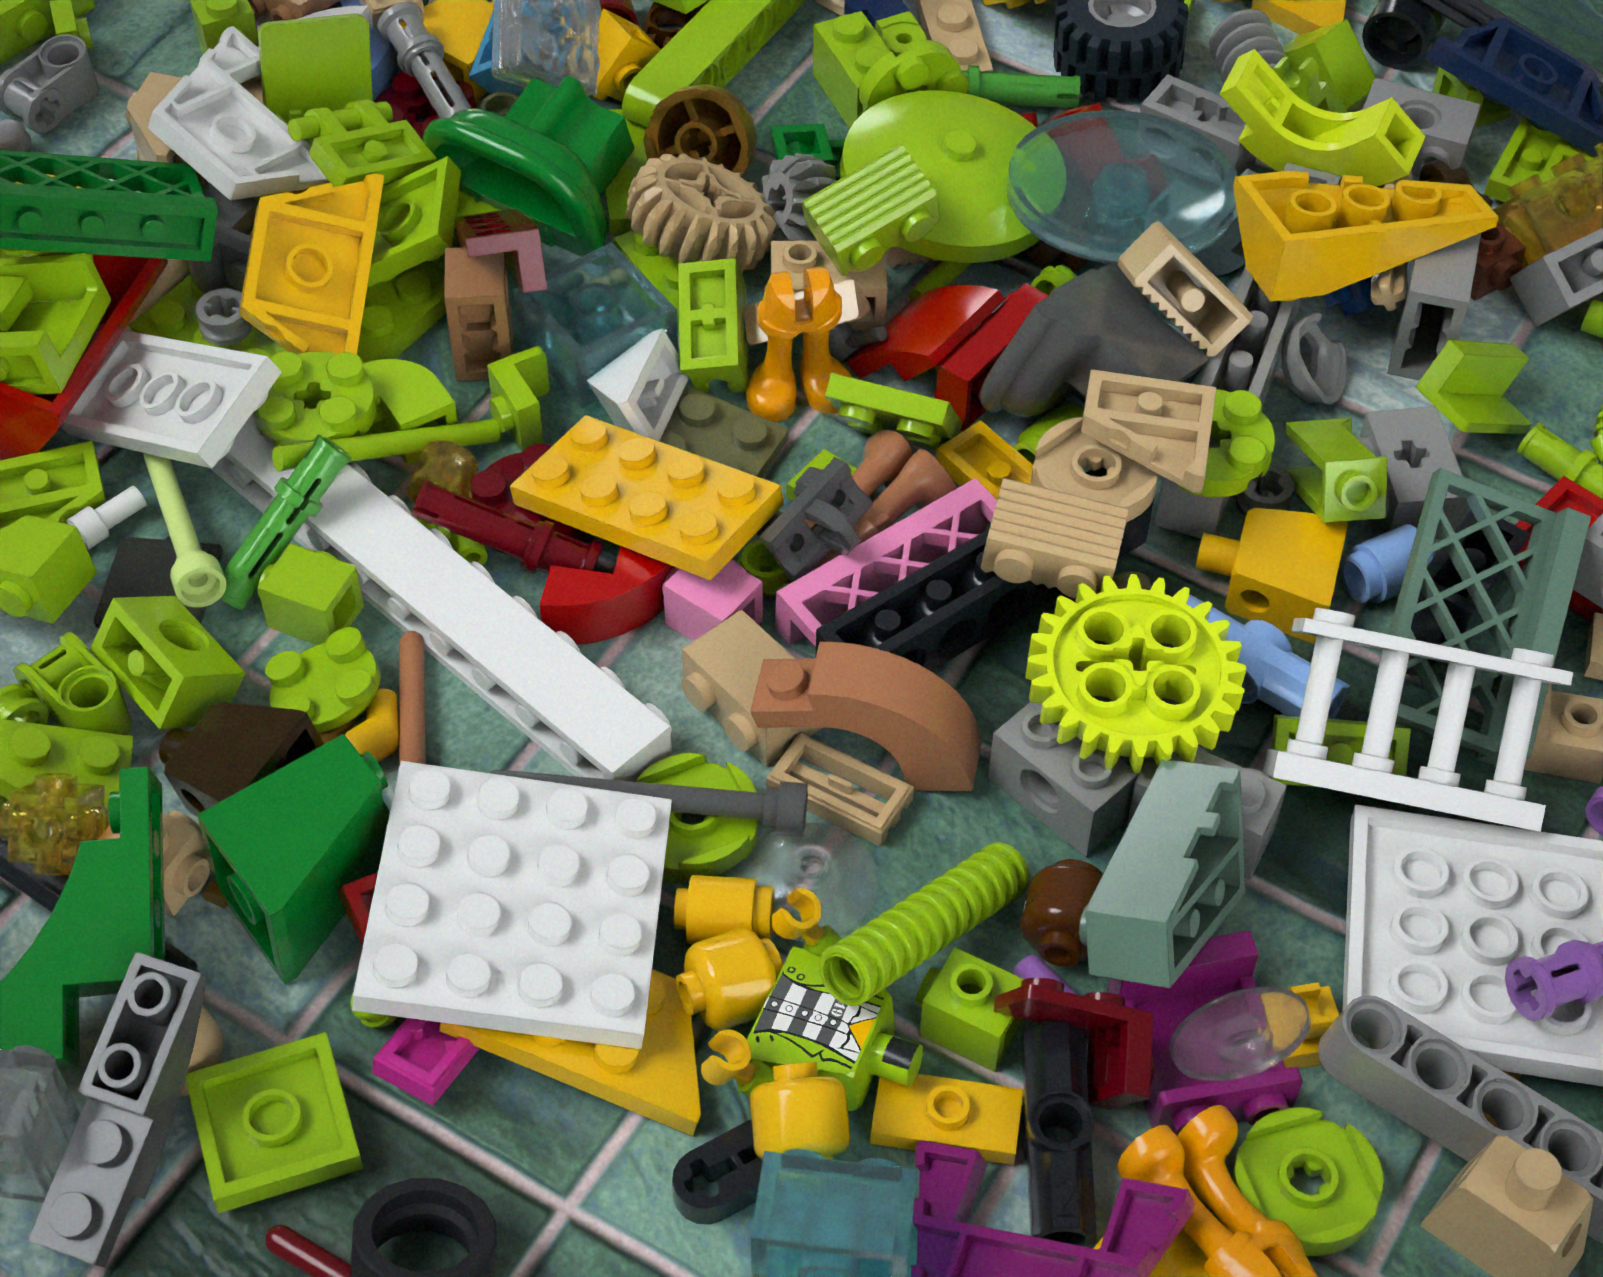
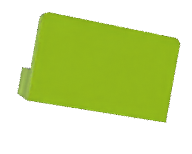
M1448 340L1415 386L1447 419L1464 433L1525 434L1532 425L1520 411L1502 396L1530 359L1515 344Z

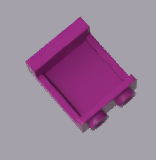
M1250 930L1210 937L1171 988L1109 979L1108 993L1124 997L1125 1006L1153 1013L1152 1055L1155 1060V1073L1150 1085V1098L1142 1100L1151 1129L1158 1125H1167L1178 1135L1196 1115L1215 1105L1225 1106L1237 1123L1247 1121L1250 1125H1254L1262 1117L1272 1112L1294 1108L1303 1080L1298 1067H1285L1256 987L1253 973L1259 953Z

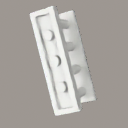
M1315 608L1313 619L1294 618L1292 632L1316 636L1296 739H1288L1286 752L1267 749L1263 769L1264 774L1283 780L1541 832L1546 805L1525 801L1527 787H1522L1521 781L1542 682L1556 685H1571L1573 672L1552 668L1554 655L1513 648L1511 659L1353 628L1356 615L1323 608ZM1343 642L1382 650L1362 752H1354L1352 765L1326 760L1329 747L1322 746ZM1409 655L1448 663L1427 767L1420 766L1418 779L1393 774L1395 760L1388 759ZM1475 669L1514 676L1494 779H1486L1484 792L1458 787L1461 774L1454 773Z

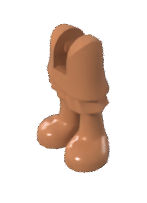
M880 430L867 439L862 452L864 460L852 474L856 484L868 497L880 486H888L872 502L871 508L852 527L858 537L861 538L857 545L894 525L893 523L914 505L922 509L957 489L946 469L933 455L924 449H919L912 455L908 441L901 434L893 430ZM805 519V522L813 531L818 524ZM831 549L812 571L838 557L841 553Z

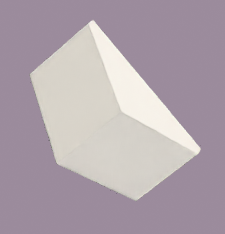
M662 328L652 331L586 381L615 426L660 441L689 376L681 374L680 355Z

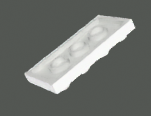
M124 330L60 427L73 437L213 469L218 460L231 450L234 438L251 414L264 404L268 397L269 389L282 372L268 356Z

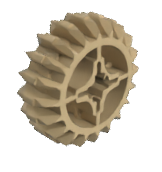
M662 154L660 159L649 158L646 165L640 167L638 175L634 176L630 185L627 200L628 207L625 216L632 222L631 230L643 236L642 242L646 246L658 248L661 257L670 256L679 263L736 258L742 274L744 270L755 269L758 262L762 261L765 252L769 251L771 241L775 237L773 232L777 223L771 215H775L777 211L771 205L764 203L765 194L759 193V186L756 183L745 181L742 178L741 172L733 173L725 169L723 163L715 165L708 162L705 157L697 160L692 159L687 154H680L678 158L671 154Z

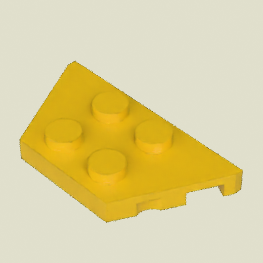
M374 173L366 175L363 181L333 187L331 182L309 187L305 192L299 194L283 192L260 197L255 213L238 315L289 352L296 354L318 351L336 354L349 352L357 355L385 175Z
M652 969L645 1031L641 1049L440 1022L439 1031L457 1039L459 1036L469 1039L473 1046L692 1137L696 1132L701 1116L692 1017L686 1013L680 1002L676 988V978Z

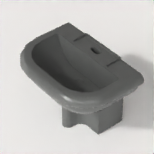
M1118 260L1097 271L1092 268L1055 288L1049 297L1036 303L985 378L979 398L982 407L988 412L995 413L1005 410L1014 416L1029 418L1046 413L1073 395L1085 404L1091 369L1192 383L1210 359L1149 309L1148 304L1150 301L1145 295L1141 294L1137 287L1132 285L1119 268Z

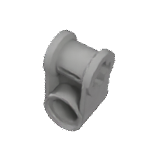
M63 34L54 36L46 40L39 49L16 66L4 71L0 75V111L7 115L20 116L29 129L38 134H44L54 130L62 120L79 107L92 101L98 94L99 85L85 42L80 37Z

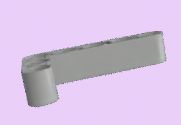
M1361 996L1353 999L1321 1036L1318 1045L1319 1059L1325 1070L1333 1078L1469 1162L1497 1134L1508 1136L1526 1149L1539 1148L1552 1153L1564 1166V1169L1561 1168L1562 1173L1587 1189L1593 1197L1587 1236L1603 1244V1132L1399 1007L1377 996ZM1353 1033L1363 1037L1371 1049L1359 1043ZM1417 1072L1424 1074L1430 1079L1435 1088L1424 1083ZM1483 1112L1490 1115L1496 1121L1499 1128L1494 1127L1487 1121Z

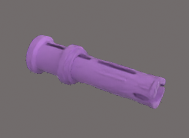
M1574 939L1559 945L1555 954L1537 960L1533 957L1523 956L1510 961L1506 968L1505 983L1508 995L1517 1011L1527 1020L1536 1022L1551 1016L1555 1007L1575 1001L1585 1005L1600 999L1603 994V941L1591 945L1588 942ZM1537 989L1533 996L1531 991Z

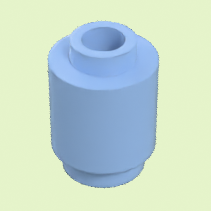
M1409 524L1397 527L1353 546L1349 555L1342 558L1340 562L1341 579L1353 599L1360 603H1365L1369 600L1374 603H1381L1400 594L1417 531L1416 527ZM1437 551L1430 554L1428 564L1437 554Z

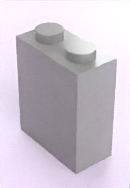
M1481 233L1410 261L1407 271L1406 298L1400 304L1387 374L1420 380L1448 340L1459 339L1470 302Z

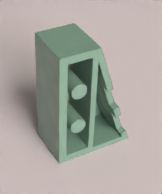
M1161 760L1094 894L1083 910L1079 926V936L1082 945L1087 946L1089 975L1171 988L1245 895L1241 769Z

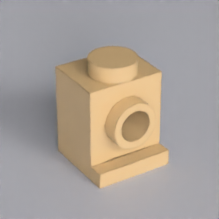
M1549 684L1531 758L1526 759L1524 770L1600 784L1603 778V699L1553 691L1552 684Z

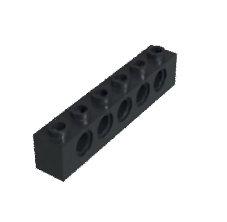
M1101 467L1095 471L1089 470L1086 474L1102 477L1106 476L1107 469ZM1153 501L1141 515L1126 522L1118 559L1146 543ZM988 529L817 628L816 654L820 641L851 643L890 652L917 663L929 671H933L1062 592L1057 587L1048 589L1044 584L1035 585L1031 580L1023 583H1012L1001 579L994 571L985 573L980 567L989 532Z

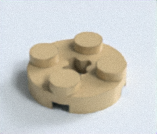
M1083 417L1071 418L1060 422L1050 428L1040 438L1032 467V485L1129 508L1126 522L1141 515L1152 503L1159 474L1082 433ZM1083 467L1093 471L1103 467L1107 469L1106 476L1102 477L1090 476L1084 473Z

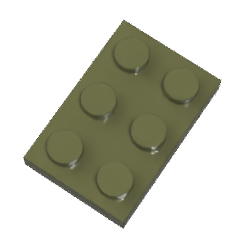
M686 384L660 442L762 478L788 441L789 429Z

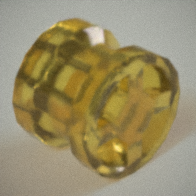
M430 442L423 447L417 461L419 470L413 473L407 487L408 497L415 504L426 479L447 488V490L469 497L468 487L471 486L472 478L479 471L478 461L466 448L453 442Z

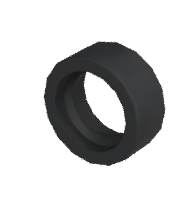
M410 1178L386 1185L365 1200L353 1221L350 1277H494L497 1222L486 1202L465 1186L440 1178ZM411 1231H433L453 1238L466 1248L468 1256L455 1266L436 1272L412 1271L391 1263L379 1253L378 1248L392 1237Z

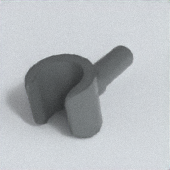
M848 322L838 324L830 330L828 344L830 355L839 362H842L857 348L866 344L884 341L888 335L885 327L879 326L855 332Z

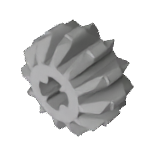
M798 153L795 156L785 155L783 160L772 161L770 174L762 176L761 181L764 188L763 194H765L764 203L771 205L777 211L775 215H771L777 223L773 232L775 234L774 241H817L806 225L801 201L836 182L835 166L826 164L823 159L814 158L813 155Z

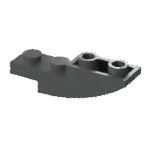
M135 951L78 1087L77 1093L86 1096L87 1099L30 1233L29 1242L93 1265L106 1267L134 1196L145 1199L175 1117L194 1048L206 981V976L202 973Z

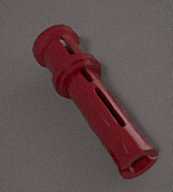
M427 479L420 489L411 516L433 523L450 530V532L522 560L520 566L524 567L526 572L533 575L538 570L549 574L551 565L593 571L604 543L596 540L588 544L555 530V523L545 520V522L538 521L535 525L523 519H518L467 496L447 490V488Z

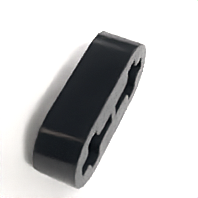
M750 1119L689 1151L679 1159L673 1170V1199L677 1210L685 1219L696 1224L710 1225L723 1221L784 1188L797 1177L799 1171L775 1173V1164L773 1162L757 1158L754 1150L752 1121ZM703 1175L709 1183L718 1180V1195L709 1198L703 1190L694 1191L693 1178Z

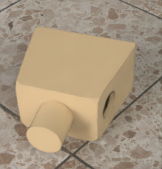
M1497 1134L1460 1170L1422 1221L1421 1227L1492 1277H1568L1584 1254L1594 1199L1587 1189L1562 1173L1558 1160L1550 1152L1539 1148L1526 1149L1508 1136Z

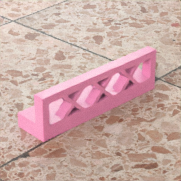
M974 478L860 543L848 555L841 554L776 591L775 630L789 645L806 636L816 647L817 628L983 533L986 528L987 519L990 522L992 521L997 500Z

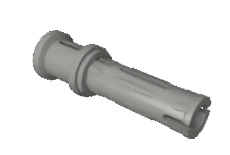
M401 2L387 9L379 18L377 24L378 32L385 41L392 43L398 53L397 63L405 74L417 79L439 118H450L456 112L472 109L461 88L443 62V44L436 36L431 35L423 24L424 13L421 8L413 2ZM400 20L405 21L407 25L405 28H402L400 25ZM432 74L436 76L435 80H433ZM440 88H443L451 103L453 104V107L449 106L443 94L439 90Z

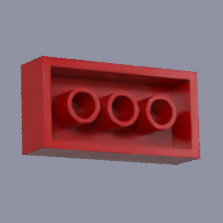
M1024 283L1015 293H1009L995 312L990 313L978 328L966 336L950 354L937 364V388L934 392V398L951 404L962 421L960 431L963 432L986 412L979 398L985 378L1036 303L1049 297V295Z

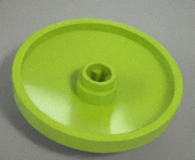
M941 90L915 91L893 96L875 104L862 113L848 131L841 157L840 179L902 144L938 195L939 221L923 238L914 242L901 241L897 246L904 250L927 258L956 263H980L1000 260L1016 255L1036 244L1045 236L1056 219L1064 191V172L1060 159L1048 139L1032 123L1001 104L961 92Z

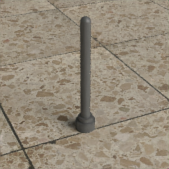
M499 769L489 772L491 774L672 799L670 812L763 820V827L776 828V835L804 837L808 783L781 781L779 788L766 787L765 793Z

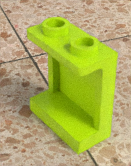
M86 253L1 258L0 276L28 277L34 291V296L8 331H0V382L33 395L62 393L111 302V297L92 258Z

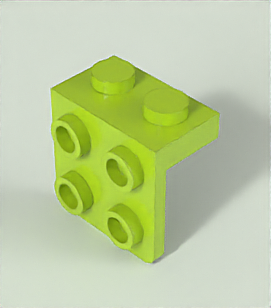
M353 13L263 23L260 26L258 40L263 105L286 125H288L291 119L304 117L306 111L310 109L326 107L331 111L345 109L349 102L363 99L374 103L369 23L362 15ZM309 139L305 140L308 144L312 146V142Z

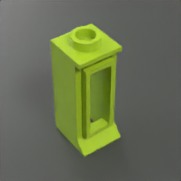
M1352 418L1286 422V435L1317 466L1285 468V470L1294 480V491L1323 522L1386 518L1388 458L1386 456L1376 457L1352 434Z

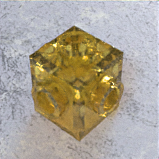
M41 773L35 775L33 783L10 792L9 800L4 803L0 816L1 838L3 841H8L7 862L32 863L31 872L40 875L70 874L81 841L98 840L108 828V811L104 806L105 785L77 783L78 776L74 774Z

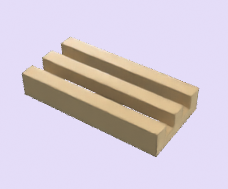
M801 732L798 733L766 778V787L779 788L781 781L808 783V812L879 847H882L886 841L888 829L890 827L894 828L900 820L901 810L903 808L907 809L912 802L914 786ZM802 758L833 774L827 776L798 762V760ZM852 783L887 799V803L885 804L852 788Z

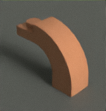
M820 641L816 658L763 659L750 710L757 728L824 727L854 732L877 742L888 750L898 762L906 783L914 786V791H973L982 743V736L972 710L960 694L933 672L917 663L887 651L842 642Z

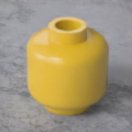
M738 928L698 941L685 954L684 973L676 976V988L680 1002L688 1015L691 1016L698 1013L707 1026L717 1031L730 1029L756 1020L772 987L775 985V981L783 967V962L776 946L770 939H760L755 932L745 928Z
M817 1062L773 1066L774 1081L759 1084L750 1093L749 1101L756 1155L767 1162H774L775 1173L835 1167L834 1156L846 1151L851 1140L844 1084L834 1077L818 1076Z

